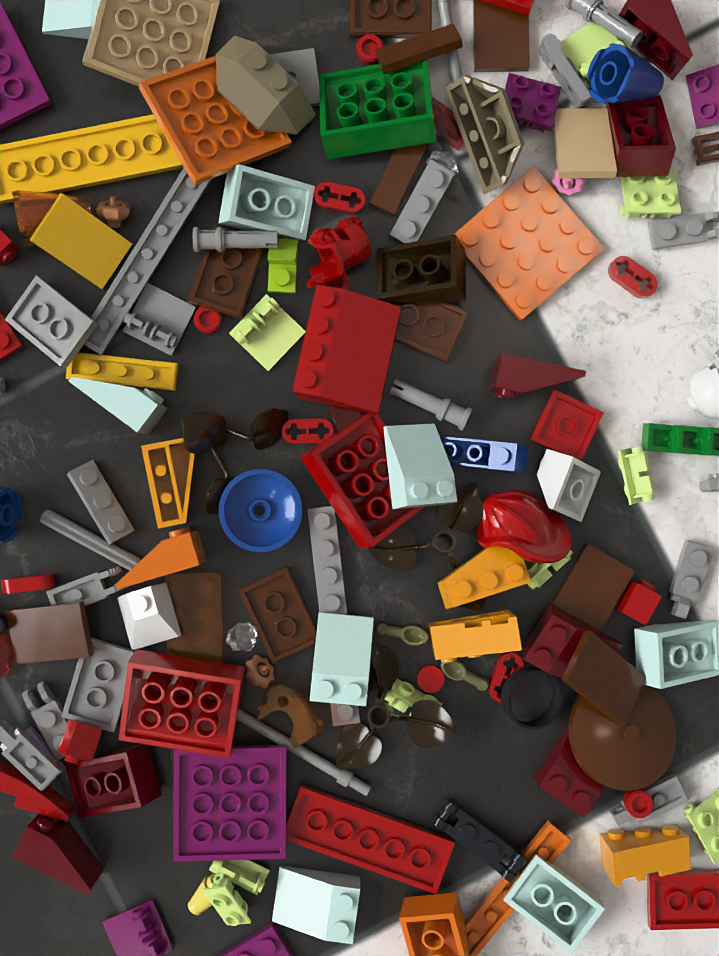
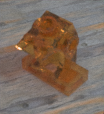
M285 683L279 684L278 687L274 685L265 697L268 702L260 704L257 708L260 712L257 717L258 720L264 719L276 710L287 712L294 723L291 738H289L294 749L326 729L321 720L316 718L302 694ZM285 696L289 700L288 705L285 703Z

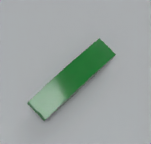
M643 423L641 446H643V451L719 457V428Z

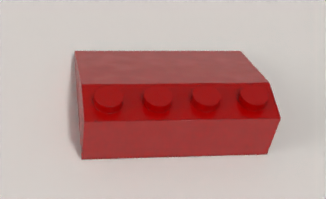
M316 285L292 390L299 400L379 414L401 307L346 289Z
M367 412L300 457L359 548L375 546L424 508L392 509L383 428L386 425L379 414Z
M136 649L127 665L119 740L230 758L246 667Z

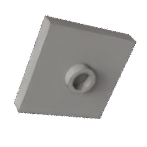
M314 48L269 54L299 83L312 107L320 106L319 78Z

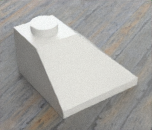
M546 449L545 455L540 461L537 477L548 508L582 522L601 471L572 456Z
M167 583L149 586L117 598L132 650L181 636Z

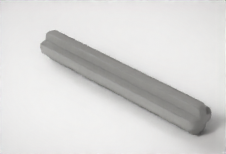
M45 510L40 518L42 524L129 571L141 561L139 557L113 543L108 545L104 538L52 510Z

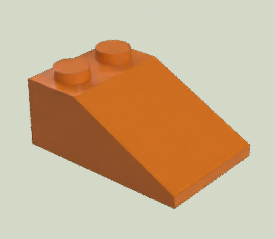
M190 527L169 532L170 538L162 540L116 584L117 590L206 562L207 557L199 531H191Z
M458 892L404 898L399 919L409 956H469L464 915Z

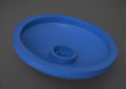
M268 469L249 470L235 477L224 489L219 503V519L226 535L239 547L253 552L273 551L285 545L297 532L302 519V502L295 486L282 474ZM258 505L263 506L265 509L264 514L261 516L256 515L254 512L255 507Z

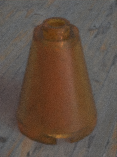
M25 190L12 191L14 199H17L13 200L19 231L20 233L22 232L23 237H27L26 240H22L23 246H33L35 243L30 241V238L60 194ZM65 195L92 214L90 201L84 202L83 196Z

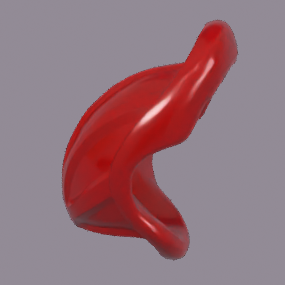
M522 490L495 492L483 502V518L477 528V541L481 547H504L515 552L523 560L536 563H554L568 555L572 545V537L566 523L538 497Z

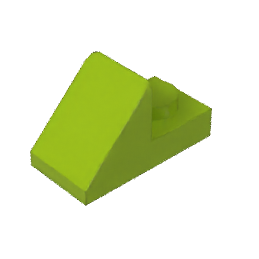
M278 238V249L269 248L268 293L296 294L298 239Z

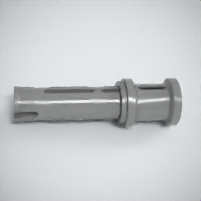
M602 0L565 1L566 8L576 10L583 15V19L587 22L594 21L631 48H634L643 36L641 29L633 26L627 20L604 6Z
M193 227L194 252H199L200 249H217L218 252H223L226 248L278 249V231H225V228L217 227L216 230H200L199 227Z
M398 378L395 379L394 385L389 392L390 395L436 414L437 420H446L457 425L459 430H463L472 408L468 407L465 409L452 403L448 397H444L442 400Z

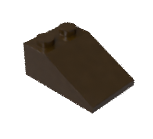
M457 235L377 248V300L438 304L466 300L465 248Z

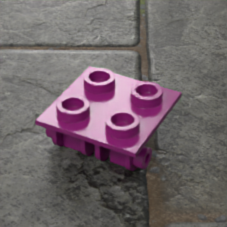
M719 64L686 75L696 129L719 122Z
M509 73L505 92L515 119H519L518 126L520 127L522 120L527 121L525 126L527 129L530 122H532L530 129L538 130L542 133L544 131L550 132L554 124L561 87Z
M153 899L102 921L117 956H163L174 951Z

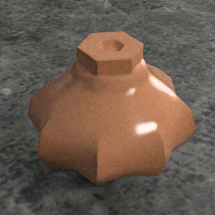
M111 196L110 200L99 202L96 212L98 216L107 221L110 228H119L121 221L129 216L131 206L129 203H124L121 200L116 201V197Z
M254 655L251 660L246 662L247 671L245 679L248 683L264 689L275 680L273 674L274 667L269 663L268 658Z

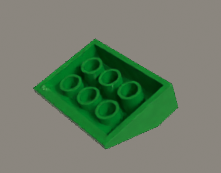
M428 60L383 74L380 65L377 64L319 75L320 135L327 159L437 142Z

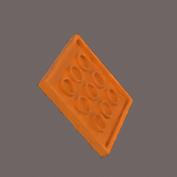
M215 56L140 82L139 89L194 186L230 172L238 164L245 166L287 149L292 143L287 133L259 131L217 91Z
M534 166L455 233L465 248V258L519 321L523 320L605 249Z

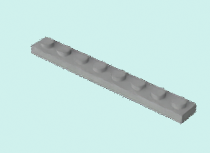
M182 169L91 318L98 325L84 345L100 355L104 354L122 325L126 314L130 312L212 179L194 186L186 170Z
M332 506L309 508L307 512L319 612L347 614L335 510ZM330 703L333 726L360 723L359 707L357 705Z

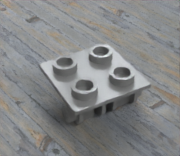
M147 283L132 313L128 312L124 318L126 325L123 332L172 356L196 307Z

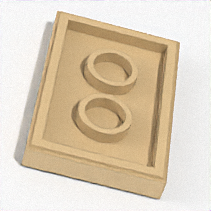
M557 109L553 124V134L559 179L615 178L617 167L608 109Z

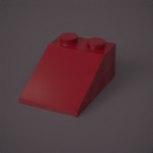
M627 0L619 16L643 31L640 42L634 48L673 81L692 58L693 54L672 1Z
M661 95L650 99L606 104L617 167L616 177L668 176L676 147Z
M502 353L495 359L489 392H494L495 398L511 400V398L574 382L585 377L586 371Z
M550 603L523 645V660L546 673L562 678L584 631L594 633L616 653L620 651L623 644Z
M568 725L533 778L539 788L585 818L601 795L604 786L591 779L577 763L570 746Z
M145 744L130 745L95 755L92 762L82 760L80 765L74 763L65 764L79 818L140 808L162 796L150 749Z
M38 814L27 825L12 855V858L87 895L104 870L103 866L69 821Z

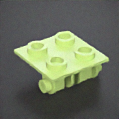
M594 21L560 41L562 43V53L565 57H569L572 60L575 72L581 80L583 79L588 83L590 88L591 81L587 80V73L592 59L600 49H606L612 43L621 44L630 49L628 44L618 40L616 36Z
M670 169L668 176L621 177L624 204L620 206V215L630 218L639 217L641 213V217L646 218L649 213L650 218L666 217L667 219L671 218V216H676V214H681L675 169Z
M266 294L229 334L269 371L306 331L273 298Z
M719 788L697 807L694 804H688L684 807L685 818L693 825L692 831L696 833L697 840H700L704 847V853L710 856L713 864L719 861Z

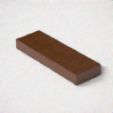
M454 23L376 49L375 54L383 74L460 49L463 45L462 39Z
M429 143L395 148L370 201L371 206L395 216Z

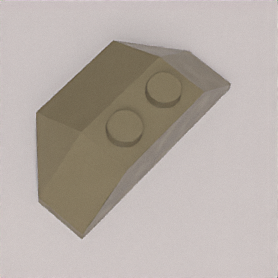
M234 36L216 53L217 91L259 131L297 135L315 117L316 114L299 83L256 42Z
M468 75L462 76L444 89L483 194H487L508 183L525 143L505 89Z

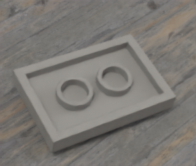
M37 275L5 319L60 367L66 369L98 325L96 321Z
M91 638L94 655L78 659L61 717L114 733L117 730L122 713L128 661L135 650Z

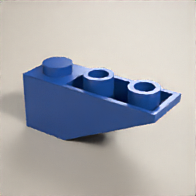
M440 436L450 465L525 473L528 446L517 443Z

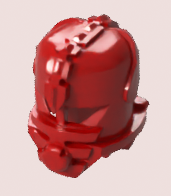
M358 217L344 218L338 222V226L335 229L329 227L314 230L312 235L309 236L310 239L307 242L314 248H317L321 261L310 269L312 278L306 282L307 287L311 288L316 286V284H324L331 280L336 281L340 277H347L346 270L360 264V262L367 261L372 255L368 234L364 229L363 222Z

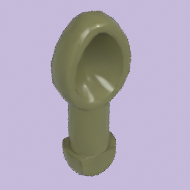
M378 623L375 628L379 636L384 637L385 635L400 638L404 643L411 646L423 645L429 639L426 631L415 625L401 628L386 625V623Z
M460 660L441 662V669L448 678L456 681L464 680L476 686V689L480 691H485L489 688V681L484 676L480 677L467 670L465 664Z

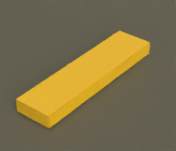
M77 353L67 367L66 379L70 380L71 377L116 385L176 391L179 364Z

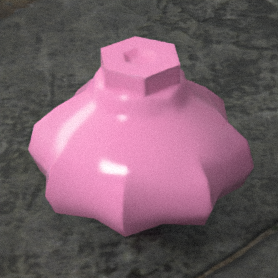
M558 168L555 169V176L552 179V183L557 187L558 193H565L568 196L582 192L583 184L586 181V178L559 179Z

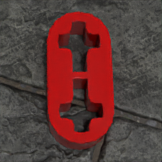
M322 182L314 190V200L321 209L347 215H357L365 207L364 193L358 188ZM325 190H330V195L338 197V199L329 198L327 202H323L322 196L319 194H324ZM352 195L357 196V201L361 203L355 204L354 208H351L348 201L341 199H351Z
M619 256L609 264V277L633 296L644 299L656 291L658 284L656 277L633 259L627 256ZM625 264V271L628 274L618 275V267L616 265ZM634 278L640 282L644 279L647 280L646 286L649 290L640 291V283L634 280Z
M293 419L287 421L282 427V436L290 444H319L334 434L332 424L326 419ZM322 423L325 428L329 429V433L324 435V439H319V435L310 434L309 429H317L319 424ZM296 424L298 429H306V434H299L296 440H292V436L287 435V430H290L292 425Z
M54 573L1 580L2 593L9 594L54 588Z
M514 651L499 655L489 681V694L493 700L500 703L501 694L500 696L497 695V691L494 689L495 685L500 686L503 678L507 680L513 672L523 667L522 658ZM514 657L517 666L511 667L507 675L505 674L507 666L503 662Z

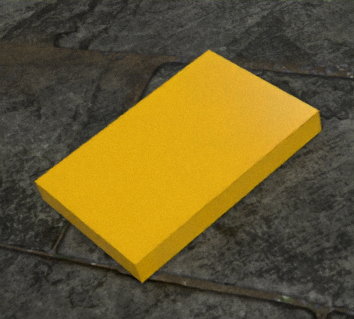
M60 193L30 238V241L101 289L104 288L132 246V243L62 193Z

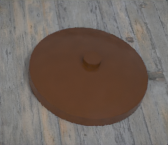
M642 685L625 726L617 725L581 695L574 704L568 730L570 746L581 769L595 782L616 790H638L653 784L668 769L676 749V725L668 704L654 688Z

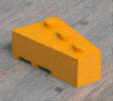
M183 438L141 446L158 529L186 523L195 454L190 453L186 449Z
M493 546L483 548L437 584L445 608L449 609L531 583L525 562L519 555L510 549Z
M508 609L428 623L435 659H441V662H452L457 660V657L468 656V658H476L484 654L522 650L517 617Z
M664 825L662 829L637 827L635 831L610 829L607 833H599L602 867L615 887L623 885L622 879L636 876V880L639 882L646 880V874L658 872L659 876H666L691 870L689 836L676 825Z

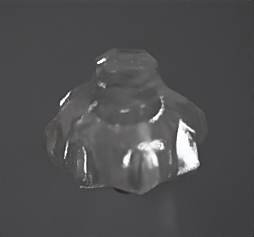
M433 151L431 157L426 160L427 165L430 159L454 172L455 175L458 173L456 159L451 152Z
M249 621L237 623L228 630L225 643L231 646L233 651H251L256 642L258 628L254 627Z

